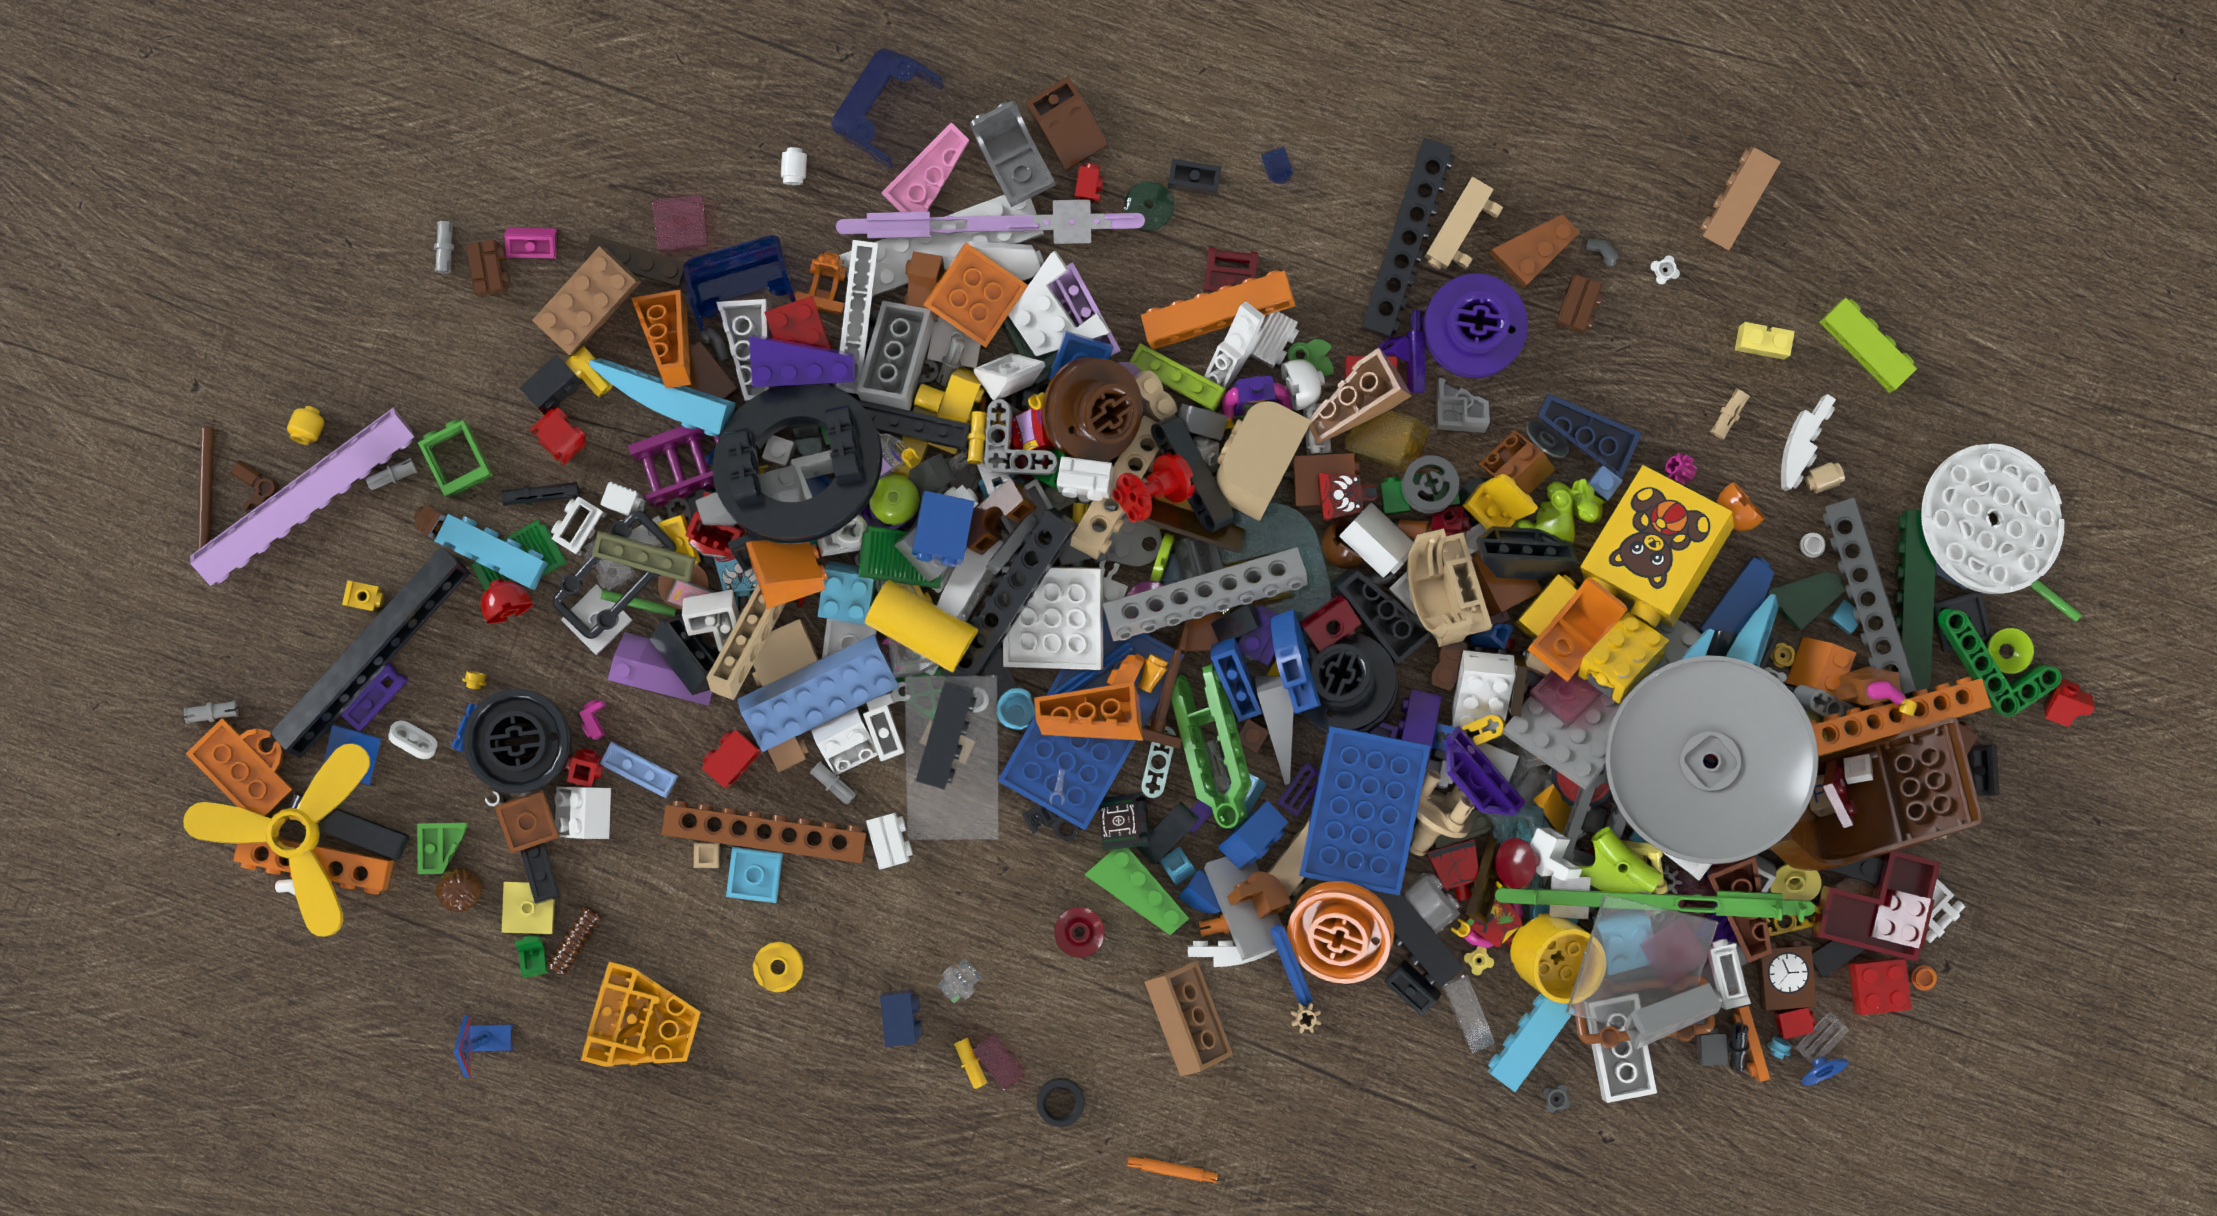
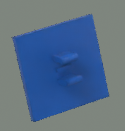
M333 724L323 765L340 746L352 743L360 745L367 751L370 757V767L360 783L370 785L381 738Z

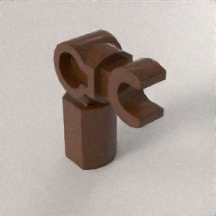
M241 460L237 461L230 471V474L252 488L256 487L253 499L247 500L244 504L243 509L249 510L252 504L258 507L279 490V485L275 479L263 478L260 472Z

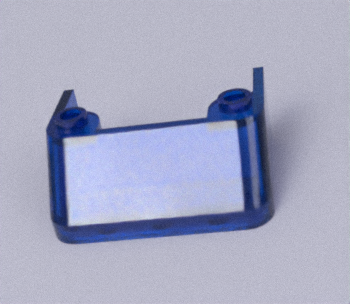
M889 49L878 50L833 116L832 128L838 136L890 169L893 165L890 157L870 145L875 136V127L865 116L892 76L899 81H908L917 74L940 90L944 87L942 77L909 56Z
M775 235L765 236L689 259L683 265L688 299L700 332L705 330L703 317H712L718 313L717 302L768 288L769 292L773 295L784 296L789 294L791 302L796 301L794 286L779 237Z

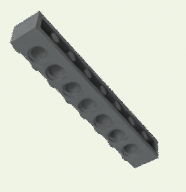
M1851 498L1826 506L1827 513L1823 514V519L1826 527L1832 528L1834 537L1830 538L1834 552L1839 551L1842 561L1838 562L1841 575H1847L1849 585L1845 587L1849 599H1854L1857 609H1853L1856 622L1863 625L1864 633H1861L1864 647H1870L1872 657L1868 658L1870 666L1885 670L1889 665H1896L1899 669L1901 692L1904 695L1916 692L1918 690L1857 500ZM1849 521L1853 525L1852 531L1849 534H1841L1839 531L1841 523ZM1852 545H1857L1860 548V554L1856 558H1849L1847 556V549ZM1859 569H1865L1868 572V577L1864 582H1856L1854 578L1855 572ZM1866 593H1873L1876 600L1872 606H1864L1862 603V597ZM1881 617L1883 620L1882 628L1877 631L1870 628L1871 619ZM1881 641H1888L1891 644L1890 652L1885 655L1879 654L1877 646Z

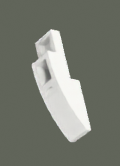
M1248 302L1240 305L1225 340L1218 345L1204 376L1226 390L1241 370L1263 331L1260 327L1265 316Z
M1828 394L1821 397L1812 413L1807 410L1800 412L1793 424L1785 445L1781 466V488L1784 491H1788L1792 487L1795 489L1798 487L1804 477L1801 475L1802 471L1806 466L1809 468L1817 457L1814 452L1818 447L1809 441H1814L1822 430L1819 427L1823 419L1828 420L1835 410V407L1832 405L1836 399Z
M1199 940L1193 941V945H1188V957H1213V967H1224L1257 960L1273 953L1277 948L1242 961L1236 945H1233V941L1222 940L1218 941V945H1208V941Z

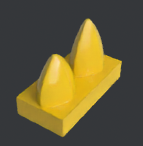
M684 514L658 522L659 527L675 542L676 552L696 557L695 564L701 561L697 550L689 545V538L685 536L688 524Z

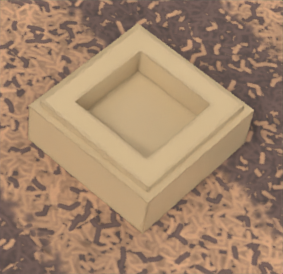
M694 842V868H720V843Z

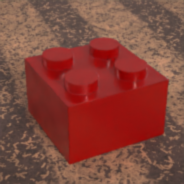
M742 730L727 731L719 741L722 745L717 750L712 749L702 760L705 764L701 768L723 788H730L762 752L759 745Z
M1894 957L1848 963L1854 1013L1869 1015L1912 1010L1906 959Z

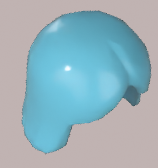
M1012 688L1005 692L997 704L996 714L999 721L1004 726L1012 729L1021 730L1027 728L1035 716V707L1031 694L1022 688Z

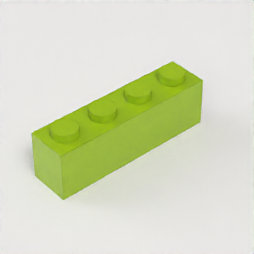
M1844 298L1819 323L1889 393L1896 390L1917 369L1913 365V359L1908 354L1901 353L1895 347V341L1888 335L1884 336L1878 330L1879 326L1870 317L1866 318L1860 312L1861 308L1855 301Z

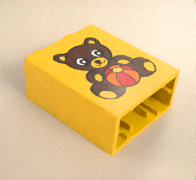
M1642 465L1580 566L1584 581L1590 577L1601 584L1602 587L1616 598L1632 606L1629 613L1651 628L1655 629L1659 622L1673 628L1733 530V513L1731 510Z

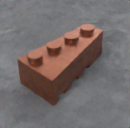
M1756 855L1718 867L1710 866L1707 870L1708 878L1716 895L1717 890L1762 892ZM1727 916L1748 963L1772 954L1766 918Z

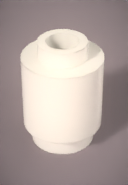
M790 147L787 148V152H782L781 177L784 184L803 185V179H806L807 154L802 153L801 148Z

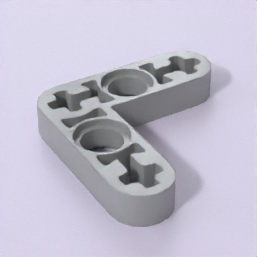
M1002 399L992 401L987 410L986 467L993 473L1051 475L1055 473L1059 467V460L1052 452L1044 450H1010L1012 408ZM999 405L1006 410V413L1001 414V422H1006V426L1000 424L993 425V421L998 423V415L994 413V410H997ZM999 429L1003 430L1005 433L1004 440L1000 443H994L992 440L993 432ZM996 455H999V458L1002 460H1009L1008 455H1011V469H1008L1009 465L1007 463H999L998 468H995L991 460L996 459ZM1021 455L1027 456L1029 461L1024 469H1018L1015 465L1017 457ZM1033 455H1036L1035 459L1037 461H1045L1048 456L1053 461V464L1048 465V469H1045L1041 464H1035L1036 469L1032 470L1034 466Z

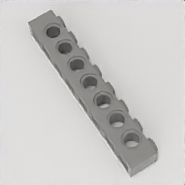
M1296 547L1103 604L1113 642L1127 640L1141 633H1151L1165 626H1175L1185 620L1199 619L1213 612L1226 611L1237 605H1246L1261 598H1270L1282 592L1298 590L1308 585L1307 574L1299 550Z

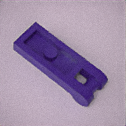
M388 663L341 714L359 732L365 729L409 680L403 674L400 676L391 663ZM386 678L393 682L389 688L383 683Z

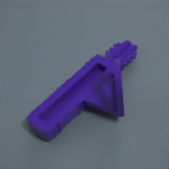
M1414 309L1410 316L1412 331H1407V337L1389 338L1381 343L1378 348L1386 356L1394 355L1407 362L1406 387L1410 393L1418 394L1425 392L1426 337L1425 332H1421L1423 326L1421 311ZM1394 343L1393 346H1391L1390 348L1384 350V348H1385L1386 346H1388V345Z

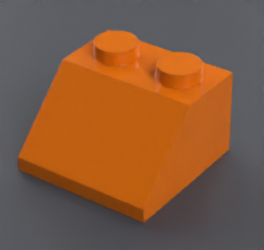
M1802 637L1785 684L1795 688L1805 685L1824 690L1836 696L1835 689L1840 686L1839 678L1841 675L1850 672L1856 652L1833 643Z

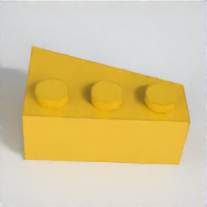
M961 366L953 372L937 417L968 423L971 426L972 412H975L976 405L981 402L985 392L984 386L974 374V371ZM927 443L955 455L959 451V449Z

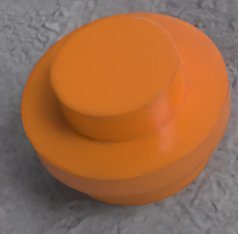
M1917 966L1911 973V982L1919 990H1930L1936 984L1937 975L1930 966Z

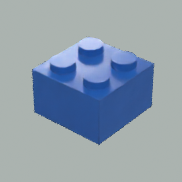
M1267 800L1251 813L1246 822L1239 828H1236L1218 848L1238 869L1245 864L1251 866L1269 850L1273 843L1285 834L1282 829L1289 822Z

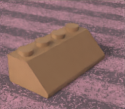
M1198 961L1188 963L1145 981L1180 1077L1203 1071L1233 1055Z

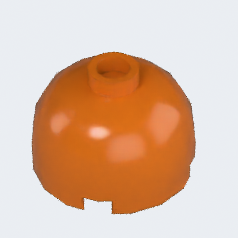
M1732 482L1719 494L1717 504L1732 511L1734 530L1740 532L1750 531L1761 524L1765 517L1759 508L1749 500L1750 497L1735 482Z

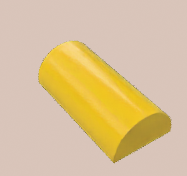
M888 580L879 591L864 622L952 673L978 632V629L891 580Z

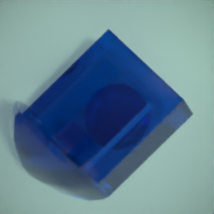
M1284 146L1261 154L1271 182L1285 184L1292 177L1293 169Z

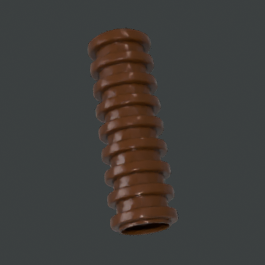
M588 907L582 908L583 913L578 914L577 917L579 919L573 922L574 927L569 928L570 933L565 934L564 937L566 939L561 940V946L556 948L557 953L552 954L551 957L553 959L547 962L548 967L561 975L568 973L567 968L572 967L571 962H575V956L581 953L580 948L585 947L584 942H588V936L594 933L592 931L593 928H597V922L602 921L601 915Z

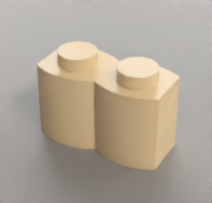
M1148 370L1140 371L1133 376L1141 392L1145 416L1159 422L1177 412L1173 398L1163 391L1162 383L1156 374Z

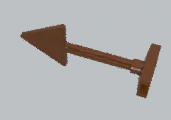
M1191 619L1180 623L1173 644L1175 651L1170 658L1155 718H1152L1150 728L1142 726L1143 740L1180 749L1182 739L1164 732L1167 724L1165 719L1181 662V650H1185Z

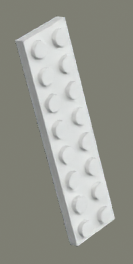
M1005 195L949 216H1017L1037 214L1031 198L1011 208ZM965 220L932 221L929 226L933 230L965 229L968 223ZM1043 230L962 232L952 234L930 233V237L885 238L874 243H878L872 297L908 285L905 267L907 261L911 260L913 251L942 256L944 270L946 271L965 242L1020 244L1044 235ZM852 251L839 255L840 259L844 260L843 266L848 267L846 271L847 278L849 277Z

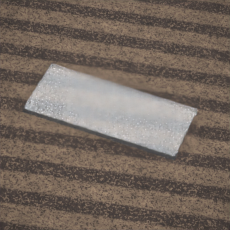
M905 676L907 840L999 839L997 676ZM947 681L974 689L972 696L977 697L973 712L968 711L965 720L970 721L966 736L961 735L958 744L963 745L959 760L954 759L951 768L956 769L952 784L946 783L944 790L916 782V777L944 682Z

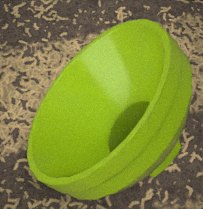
M2005 628L1999 630L1990 638L1987 644L1989 653L2002 673L2015 674L2021 672L2030 665L2033 659L2034 646L2026 633L2019 629ZM2003 644H2008L2013 649V654L2009 659L2002 658L1999 653L2000 647Z

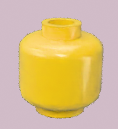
M306 406L305 409L298 408L294 410L287 425L290 438L303 445L316 442L325 422L319 415L320 411L311 406Z

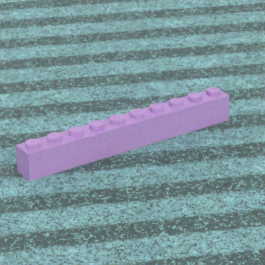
M393 407L190 556L191 565L210 586L215 582H223L229 576V572L236 567L239 569L249 562L250 557L256 552L258 554L264 552L270 546V542L277 537L281 539L290 532V528L297 522L299 524L305 522L311 516L310 513L315 509H322L327 506L331 501L330 498L334 495L346 492L351 487V483L356 479H363L368 476L372 471L371 468L378 463L384 464L397 449L400 448L402 450L410 445L412 438H414L412 429Z

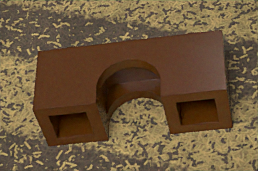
M1010 478L973 510L966 545L968 549L983 555L1000 540L996 533V524L1000 517L1005 515L1009 519L1020 523L1037 508L1024 485Z

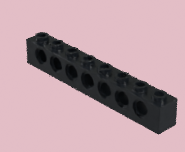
M1424 138L1421 143L1360 328L1362 331L1389 339L1391 333L1396 334L1400 320L1396 319L1399 310L1404 311L1408 296H1405L1404 293L1407 286L1412 287L1416 273L1412 272L1414 263L1419 264L1424 249H1421L1420 245L1422 239L1427 240L1431 226L1427 224L1430 215L1435 217L1439 202H1436L1435 199L1438 192L1443 193L1447 181L1446 178H1443L1445 169H1451L1455 155L1451 154L1452 146ZM1430 163L1435 164L1438 168V173L1429 174L1425 166ZM1418 188H1428L1431 193L1430 197H1421L1418 194ZM1413 210L1420 211L1423 220L1418 222L1412 220L1410 212ZM1404 234L1413 235L1415 243L1413 245L1405 244L1402 236ZM1397 257L1404 258L1407 261V267L1404 269L1396 267L1394 259ZM1396 281L1400 287L1399 291L1390 292L1386 286L1387 282ZM1382 304L1389 305L1392 309V314L1389 316L1382 315L1379 312V306Z
M1055 507L1047 511L1043 510L1036 519L1037 527L1033 532L1029 531L1022 541L1024 547L1020 553L1017 551L1010 559L1009 564L1011 567L1007 573L1003 572L997 579L995 584L998 587L995 592L989 593L982 603L985 606L980 614H975L969 624L978 629L977 634L980 633L984 636L985 644L981 645L978 643L976 634L965 652L972 659L971 666L965 663L963 655L953 673L947 669H944L941 673L950 682L968 688L974 687L1079 524ZM1045 530L1049 531L1052 535L1051 543L1046 542L1043 538ZM1031 551L1036 552L1039 557L1037 564L1033 563L1030 559ZM1018 572L1024 574V584L1017 581L1016 575ZM1005 592L1010 594L1012 598L1010 605L1005 603L1003 599ZM991 613L997 615L999 620L997 625L991 622Z

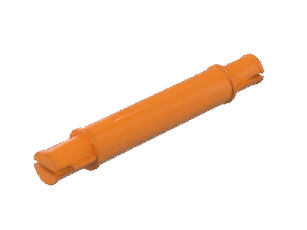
M1128 1157L1127 1167L1142 1169L1141 1171L1200 1182L1217 1183L1218 1173L1204 1171V1168L1200 1169L1145 1157L1144 1159Z

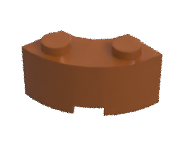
M913 251L912 258L907 261L905 273L908 276V293L904 296L903 304L928 309L923 304L945 273L943 257ZM932 312L934 321L938 323L939 316Z

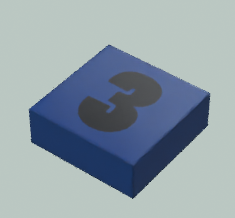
M1436 723L1432 749L1446 752V738L1455 727Z

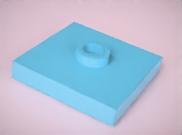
M732 847L726 897L777 903L783 852Z

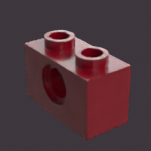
M1337 595L1299 622L1301 630L1312 647L1319 652H1322L1329 646L1336 645V641L1343 636L1348 637L1357 630L1356 627L1361 624L1347 600L1340 595ZM1335 620L1334 628L1327 631V624Z

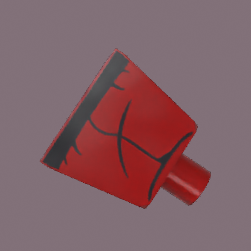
M1469 839L1428 851L1426 855L1444 890L1454 888L1458 901L1471 898L1472 893L1469 883L1475 882L1479 873L1475 840Z

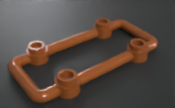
M1681 970L1672 971L1668 977L1611 982L1608 978L1602 977L1598 987L1591 994L1598 999H1604L1610 996L1611 992L1669 987L1674 992H1681L1687 985L1698 984L1702 986L1707 984L1708 980L1702 975H1687ZM1583 1000L1573 1003L1577 1032L1582 1042L1586 1044H1601L1603 1047L1611 1049L1617 1046L1618 1042L1631 1041L1626 1031H1618L1612 1026L1604 1027L1600 1033L1588 1034ZM1714 1014L1705 1018L1704 1024L1694 1023L1665 1037L1676 1036L1679 1040L1687 1042L1693 1039L1696 1034L1709 1033L1715 1027Z

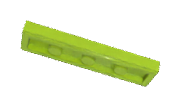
M1141 343L1129 363L1136 365L1141 371H1152L1163 385L1215 412L1227 391L1222 386Z

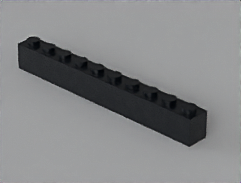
M441 546L283 720L279 722L271 734L284 750L301 759L467 578L471 572L456 556Z

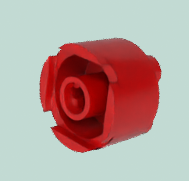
M557 407L555 410L550 409L529 431L532 435L536 433L540 438L538 442L557 461L562 458L560 460L561 464L565 466L586 446L585 441L587 439L578 426L571 427L568 424V417Z

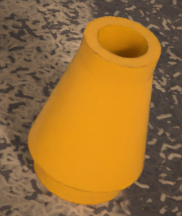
M1150 653L1149 657L1145 658L1138 687L1151 693L1168 670V661Z

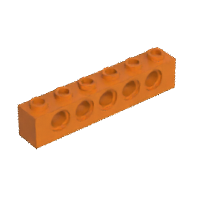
M279 837V840L288 847L298 848L302 843ZM267 842L237 844L233 861L241 863L240 867L256 870V866L266 868V873L280 875L281 871L289 872L292 878L290 865L285 863L284 857H280L273 852ZM316 845L313 852L330 881L339 882V887L352 890L355 889V886L364 887V892L379 894L380 891L388 890L394 860ZM263 846L269 851V856L266 860L261 859L259 851ZM337 861L343 866V871L340 875L335 874L333 871V865ZM361 866L365 867L368 871V876L365 880L360 879L358 876V869Z

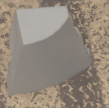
M1439 378L1436 395V429L1485 433L1490 424L1489 401L1479 396H1473L1463 388L1457 390L1445 384V379Z

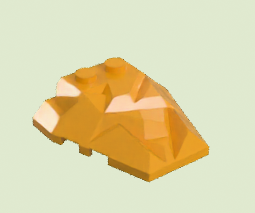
M609 961L587 1032L581 1061L605 1067L619 1064L638 1065V1063L687 1061L701 1012L634 967Z

